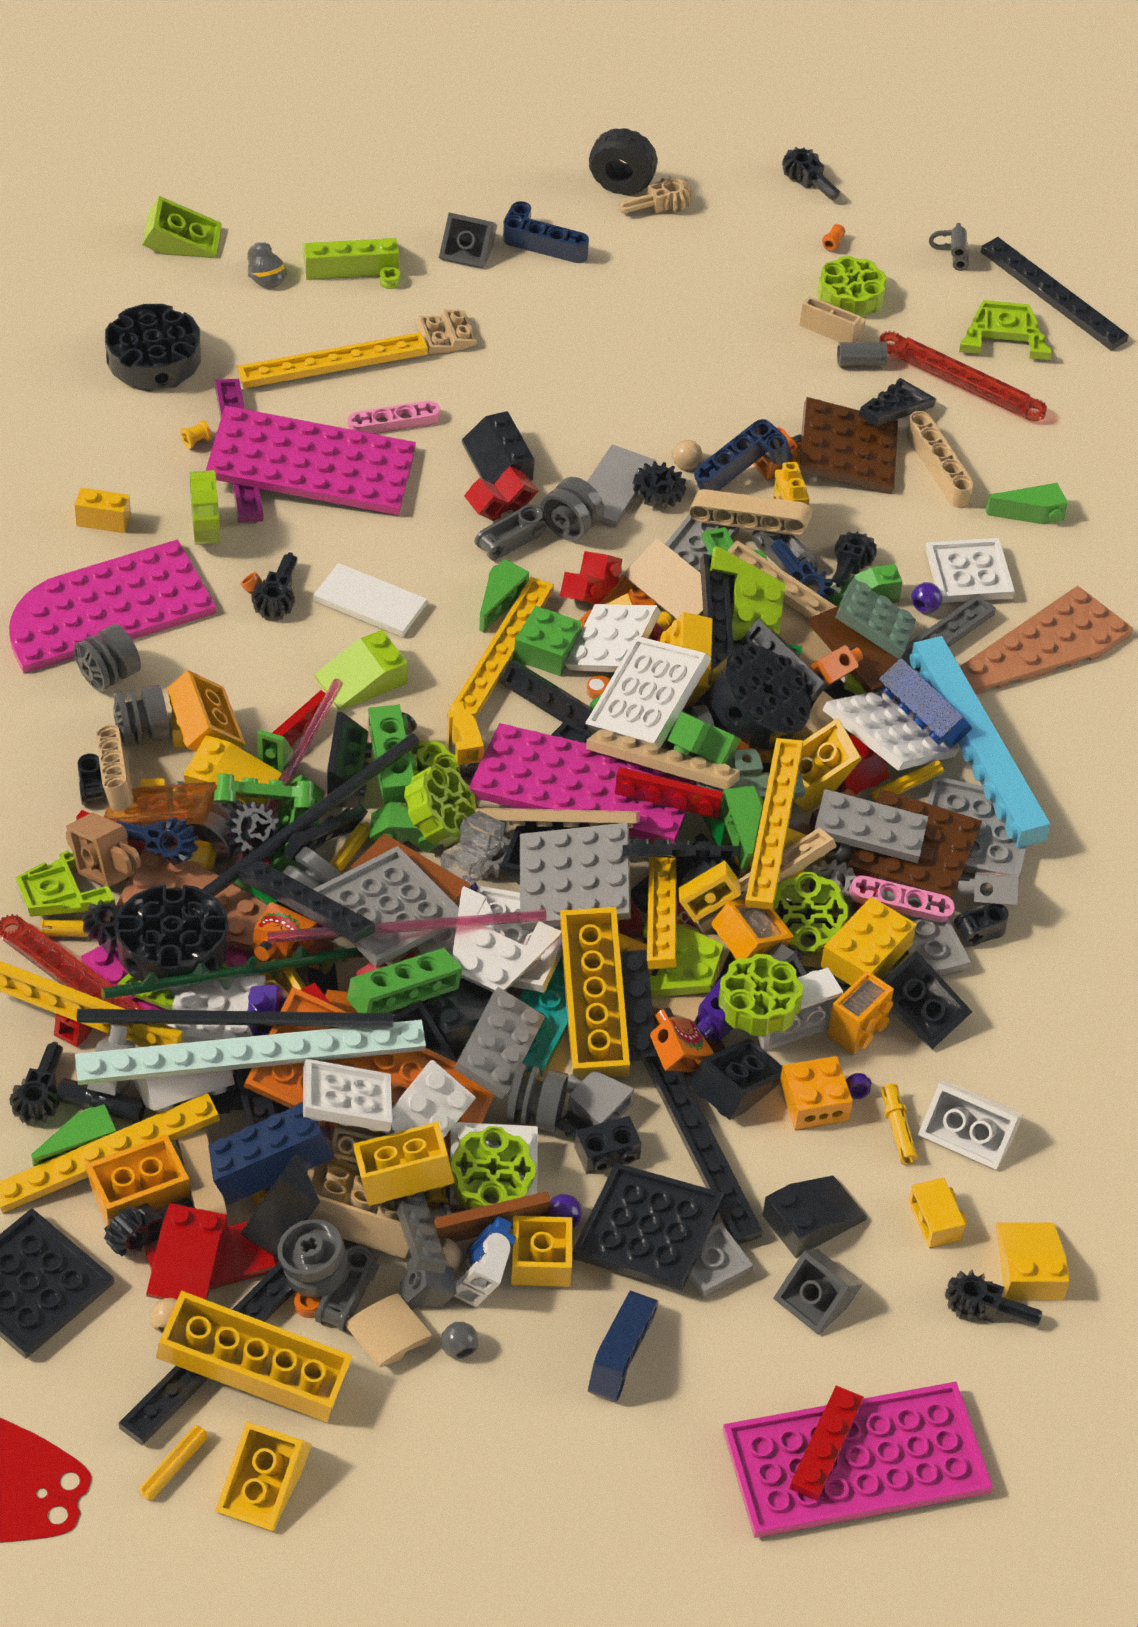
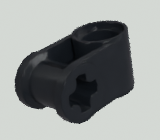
M92 753L82 755L77 763L81 804L86 805L87 802L98 800L108 802L102 784L99 756Z
M993 903L960 913L954 919V925L957 929L961 930L965 945L972 947L982 942L1002 937L1006 932L1009 912L1004 905Z

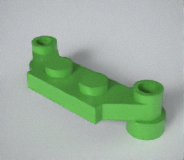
M218 774L217 790H214V802L236 803V796L294 800V809L309 810L316 804V798L313 797L314 782L298 781V786H285V782L279 780H270L269 784L258 783V779L242 778V782L234 780V775Z

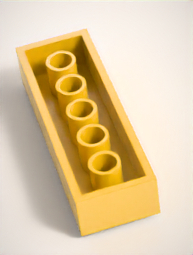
M616 907L560 910L572 1075L580 1080L585 1079L592 1071H598L610 1078L629 1076L630 1060Z
M181 1291L159 1341L156 1358L327 1423L353 1355Z

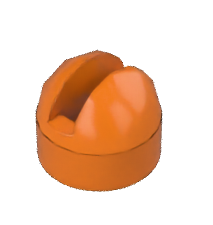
M253 572L240 585L249 594H253L256 584H262L263 581L256 572Z

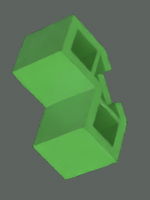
M680 712L668 741L675 744L674 750L687 756L691 751L705 757L706 761L730 765L741 738L689 714Z
M390 802L371 813L370 839L375 842L385 833L400 843L408 840L426 853L441 845L439 843L432 844L424 838L422 832L413 825L408 815V807H401V802Z

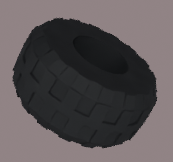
M615 128L602 133L594 143L589 156V169L597 183H600L604 189L610 190L612 193L623 195L639 193L647 188L655 175L658 164L656 150L650 141L639 132L627 128Z

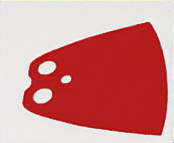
M0 1418V1542L48 1538L71 1531L75 1527L80 1515V1510L77 1506L79 1498L87 1493L92 1477L90 1472L81 1462L51 1442L3 1418ZM68 1472L77 1474L80 1479L78 1486L72 1490L62 1488L59 1483L61 1476ZM44 1488L48 1495L44 1498H39L36 1495L37 1490ZM56 1506L65 1508L68 1513L67 1519L60 1524L51 1523L48 1519V1512Z

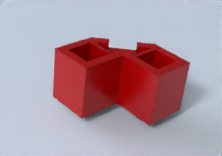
M509 466L494 484L478 478L464 497L478 515L494 521L501 518L504 512L509 510L516 512L523 506H526L539 491L525 473Z
M584 551L580 574L564 572L560 597L599 604L618 584L623 559Z

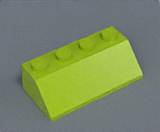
M397 238L313 242L302 245L306 280L379 276L381 269L384 267L392 266L399 269Z

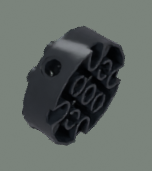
M141 304L127 308L119 313L118 318L109 323L105 329L106 363L112 374L127 385L142 388L146 391L177 387L194 375L201 363L200 328L192 316L186 312L182 314L179 311L173 310V306L166 304Z
M746 644L734 648L709 674L708 685H710L712 692L709 698L713 710L722 724L733 735L741 738V741L747 744L753 742L760 745L761 749L772 750L775 748L776 738L790 739L795 733L801 731L809 720L811 703L805 687L806 682L789 665V661L783 655H778L763 646Z
M166 885L152 886L133 895L120 908L117 916L115 932L119 962L132 977L142 982L149 973H155L158 979L191 974L198 962H203L209 971L220 969L225 963L230 947L226 910L214 895L196 886L183 885V888H166Z

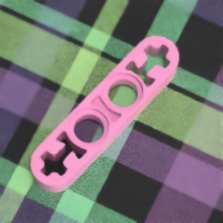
M423 401L354 412L348 417V429L374 434L431 425L440 419V406L433 401ZM403 414H409L412 417L404 419L400 416ZM386 418L388 419V421L378 422L377 419Z
M868 876L856 877L849 888L851 899L857 903L865 904L872 896L898 913L934 922H946L950 919L955 909L953 901L948 896ZM860 885L864 886L865 894L860 893ZM876 888L878 890L875 897H873L874 889ZM881 892H892L895 895V900H885ZM908 898H918L922 906L919 908L912 907L908 902ZM928 901H929V902H930V904H929V907H930V908H929V910H926L925 908H926V906H927V904H928ZM938 905L943 906L944 913L939 912Z

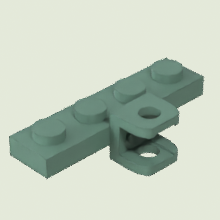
M755 749L736 750L733 761L729 766L730 768L740 770L739 781L730 788L755 786L758 796H761L764 801L770 772L762 773L761 759ZM747 756L751 759V761H743L742 757ZM800 770L798 772L794 798L804 797L806 792ZM696 782V786H701L721 792L724 791V789Z

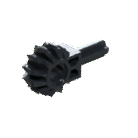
M795 147L794 150L787 151L782 161L784 175L789 176L790 180L796 179L806 189L815 185L829 199H837L840 191L823 176L824 165L820 162L819 155L813 153V149L807 150L805 147L802 149Z
M858 531L856 533L847 532L846 535L842 534L839 536L834 549L835 557H837V569L832 577L836 587L846 585L851 574L856 575L865 566L872 565L877 554V544L874 543V538L867 537L866 533L860 534Z
M292 552L283 556L277 572L269 571L266 580L263 579L262 584H256L251 602L253 603L255 613H260L262 618L269 616L273 620L274 617L278 616L283 619L285 614H291L295 603L291 575L298 561V558Z
M100 899L97 905L90 904L88 911H85L83 914V931L89 934V941L98 940L99 946H102L108 955L115 952L118 953L115 926L118 913L123 905L114 906L113 900L105 904Z
M58 1042L47 1044L38 1069L29 1068L26 1079L23 1078L21 1085H14L13 1094H10L9 1100L12 1106V1113L14 1117H20L22 1124L30 1120L34 1126L38 1120L46 1123L48 1120L47 1116L55 1117L56 1108L59 1105L55 1070L63 1052V1046L58 1045Z
M189 1198L173 1203L194 1208ZM148 1203L134 1208L128 1205L124 1211L118 1210L117 1215L114 1218H109L110 1224L104 1228L106 1243L121 1257L124 1255L131 1257L135 1251L141 1253L145 1245L159 1240L168 1206L155 1211Z
M973 1269L969 1271L968 1275L960 1271L956 1278L952 1277L948 1282L945 1299L948 1300V1309H956V1317L964 1314L967 1320L970 1321L974 1315L979 1320L983 1319L993 1323L997 1313L1033 1326H1038L1042 1317L1041 1310L1001 1297L1004 1287L993 1283V1281H984V1273L976 1276Z

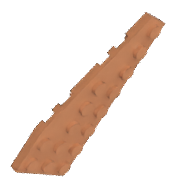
M1076 586L966 661L960 668L975 694L979 695L984 693L985 689L995 686L1002 688L1008 686V682L1014 680L1022 682L1054 672L1055 668L1067 664L1071 667L1086 658H1089V660L1097 659L1132 635L1133 627L1081 587Z
M143 849L140 855L141 865L134 870L135 874L130 876L116 906L124 905L133 895L152 886L166 885V888H183V885H189L202 889L219 876L196 862L183 861L180 864H173L172 861L164 862L163 854L159 856L154 852ZM231 884L215 896L226 910L229 927V946L254 953L252 947L254 928L268 905ZM315 933L314 944L306 951L309 955L333 951V943ZM318 965L306 966L317 970H321Z

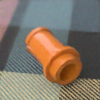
M840 224L833 225L831 231L825 234L822 239L823 247L829 251L837 249L841 238L846 233L845 228Z

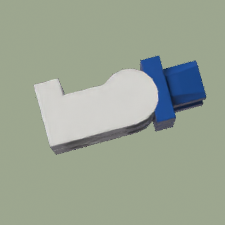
M496 1216L492 1224L484 1229L468 1246L466 1254L470 1256L465 1261L466 1273L456 1282L457 1294L454 1297L477 1307L500 1284L510 1247L516 1239L515 1236L509 1234L512 1226L511 1222Z

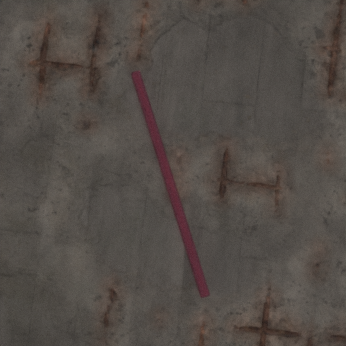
M334 679L280 777L279 781H284L285 786H288L339 693L343 685L341 680ZM268 799L264 811L266 812L271 809L273 815L280 800ZM242 852L239 853L233 865L243 859Z
M546 910L375 923V933L371 935L546 921L547 914ZM326 927L267 932L268 943L343 937Z

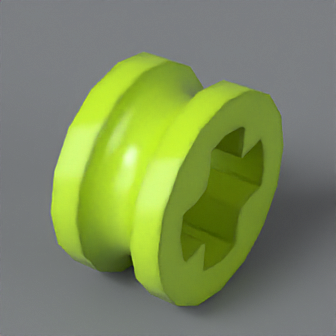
M392 266L382 268L380 271V285L387 289L397 288L400 285L399 269Z

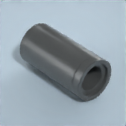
M839 342L837 346L838 366H886L887 344L886 342Z

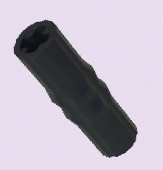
M65 1077L62 1078L57 1090L59 1102L85 1109L105 1104L110 1116L136 1123L142 1121L146 1106L141 1098L119 1092L116 1095L89 1090L87 1089L88 1084L78 1085V1081Z

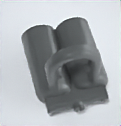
M957 223L956 227L952 230L935 231L930 235L929 244L932 248L936 250L951 249L953 268L955 270L963 271L968 268L967 231L961 226V223ZM951 235V243L936 244L934 242V239L938 236L946 237Z

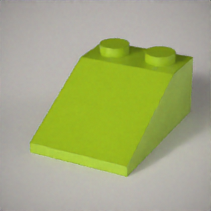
M158 196L147 215L142 245L162 254L215 258L222 223Z
M382 629L357 640L316 672L315 678L329 695L337 709L341 711L407 684L408 662Z

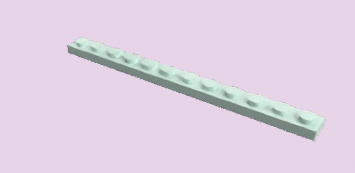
M422 1020L394 1022L393 1028L343 1027L75 1054L78 1085L305 1063L306 1059L325 1061L425 1051L426 1044Z

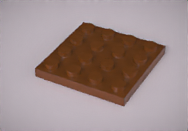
M806 397L803 409L799 456L800 471L892 494L895 485L898 420L880 426H872L866 422L867 420L858 416L860 410Z
M881 789L876 803L928 816L918 863L856 847L848 868H852L854 874L860 876H868L942 894L953 900L959 884V878L962 877L980 831L982 820Z

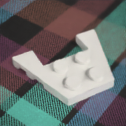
M463 886L452 957L462 967L461 978L491 992H494L497 987L507 991L526 972V969L560 938L561 931L538 921L527 945H522L475 923L486 901V896Z

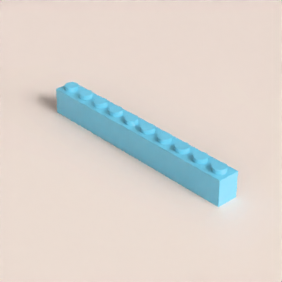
M942 636L915 642L912 654L909 657L910 664L913 669L917 670L922 686L926 687L929 691L931 701L934 706L938 707L943 723L947 724L951 730L954 742L959 744L964 760L969 762L973 769L975 779L980 781L986 799L990 800L993 804L997 818L1001 819L1006 827L1007 836L1014 841L1017 848L1047 841L1050 828L1049 820Z

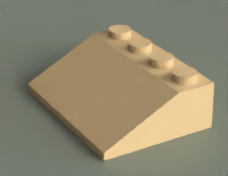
M334 1158L307 1170L320 1200V1204L308 1220H326L337 1228L343 1239L355 1242L359 1246L383 1251L389 1256L406 1257L409 1247L393 1200L368 1206L358 1163Z

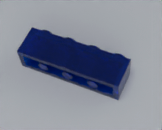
M902 658L879 678L885 686L882 689L884 694L891 701L897 699L900 702L897 706L907 716L912 713L915 716L913 721L923 731L927 728L930 731L929 737L938 746L943 743L950 750L973 729L964 716Z

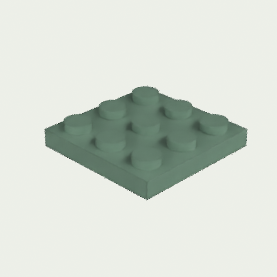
M854 578L849 583L835 616L836 619L898 659L905 652L916 621L910 612L893 605L887 597L878 595L866 583L858 582Z

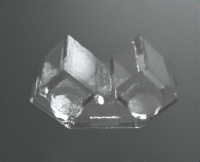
M481 811L466 817L460 826V841L443 852L440 858L441 867L471 885L479 881L486 872L483 866L490 854L496 856L501 848L505 823Z

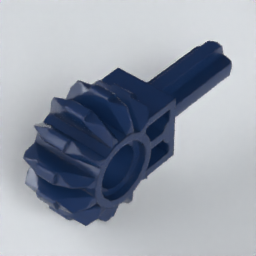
M782 539L774 541L770 548L787 568L788 574L807 587L816 585L819 587L816 593L830 602L828 595H833L834 589L830 587L833 584V580L826 579L827 572L823 571L818 575L817 568H813L807 560L801 563Z
M171 817L168 821H156L147 826L116 821V823L124 826L128 833V839L145 842L144 850L154 852L159 856L163 854L164 862L172 861L173 864H180L191 859L192 853L199 848L194 843L198 840L199 836L192 833L195 826L187 827V819L178 820L177 817ZM173 836L176 838L178 844L174 842Z

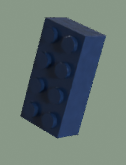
M303 1102L208 1145L213 1182L228 1205L272 1186L294 1155H300L306 1171L335 1158L328 1121H315L303 1117Z

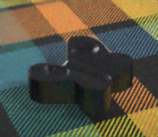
M567 1111L564 1118L560 1116L555 1123L556 1128L564 1131L567 1137L571 1135L573 1138H575L576 1130L588 1127L572 1111Z

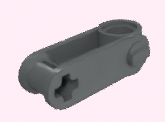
M534 505L523 506L516 512L481 530L475 537V545L483 548L491 560H497L528 542L539 538L546 531L547 524L543 520V512Z
M760 530L753 531L752 540L756 547L763 551L768 558L787 574L789 571L770 548L773 542L778 539H782L801 563L807 560L813 568L818 567L815 555L794 535Z
M353 1246L347 1250L350 1258L348 1277L337 1290L322 1297L316 1311L315 1322L321 1323L324 1321L337 1326L338 1330L342 1332L347 1329L345 1326L346 1321L353 1317L370 1281H373L380 1267L377 1263V1258H374L371 1251L364 1246ZM360 1264L363 1265V1267L357 1268L354 1267V1265Z

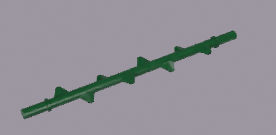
M298 946L292 958L260 963L256 956H252L245 965L211 971L207 969L203 962H198L191 974L158 979L155 973H149L143 982L133 983L131 981L125 985L102 988L101 995L103 999L129 995L134 997L135 994L169 989L172 995H177L184 986L219 981L224 990H229L235 978L270 973L273 979H277L284 970L318 965L321 971L327 974L334 962H346L349 959L365 956L356 947L347 949L342 947L340 950L309 955L303 946Z

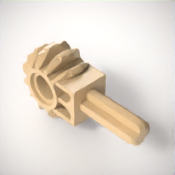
M679 177L661 178L660 182L648 185L647 195L621 201L619 204L622 213H628L651 207L655 214L667 212L668 210H672L674 213L676 210L683 211L686 206H689L691 201V186L687 184V180H680Z

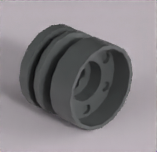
M114 623L97 632L96 637L89 636L85 640L74 644V657L82 675L99 692L109 688V685L116 684L119 678L123 680L139 672L141 669L140 656L133 640L118 624Z
M160 685L142 687L141 700H136L133 690H127L128 702H125L121 691L114 692L113 714L115 725L119 727L125 746L132 745L131 733H134L136 743L142 744L143 731H147L152 742L169 739L168 716Z
M213 792L201 804L199 810L187 821V827L195 826L192 831L193 835L199 836L198 840L210 842L213 850H217L215 863L224 864L231 859L236 849L235 845H228L232 838L225 835V832L230 830V827L225 822L232 819L229 813L244 803L237 798L236 803L232 804L214 802Z
M520 1063L515 1076L511 1080L506 1103L507 1122L515 1123L521 1111V1125L526 1126L531 1115L534 1114L536 1115V1126H538V1129L556 1132L555 1123L562 1115L565 1103L568 1073L549 1070L544 1081H540L539 1067L534 1066L530 1078H527L528 1064Z

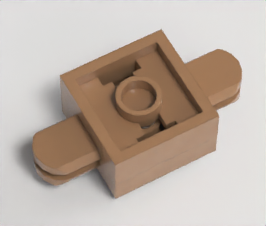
M90 813L66 825V840L73 851L78 874L109 888L134 875V870L140 867V856L134 847L128 845V833L123 825L95 813Z

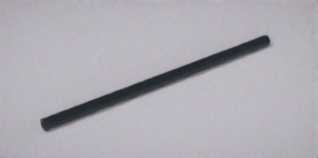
M414 733L409 734L202 888V890L214 896L218 895L239 879V870L251 865L253 862L266 859L286 844L295 832L305 830L420 743L418 737Z
M77 1009V1023L393 1028L394 1015L393 1013Z

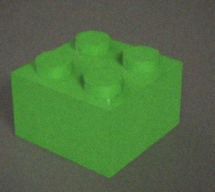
M535 605L515 638L514 660L561 677L567 667L565 663L582 631V621Z

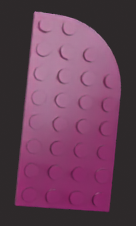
M177 539L61 574L35 586L24 595L12 613L9 625L10 643L23 673H27L75 658L74 644L85 640L89 636L96 637L97 632L114 623L120 625L131 639H136L216 614V606Z

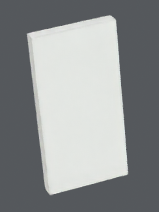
M340 563L336 565L314 594L315 602L401 637L406 634L427 605V599Z

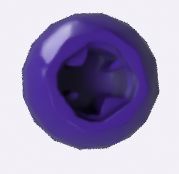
M923 582L914 587L911 594V602L916 610L922 613H932L939 609L942 604V591L937 585L931 582Z
M559 1194L551 1199L546 1217H572V1228H574L581 1220L582 1208L575 1197Z

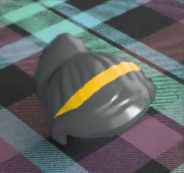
M266 242L255 243L249 248L247 253L249 263L248 277L265 288L279 286L287 274L286 267L282 260L272 252L270 244Z

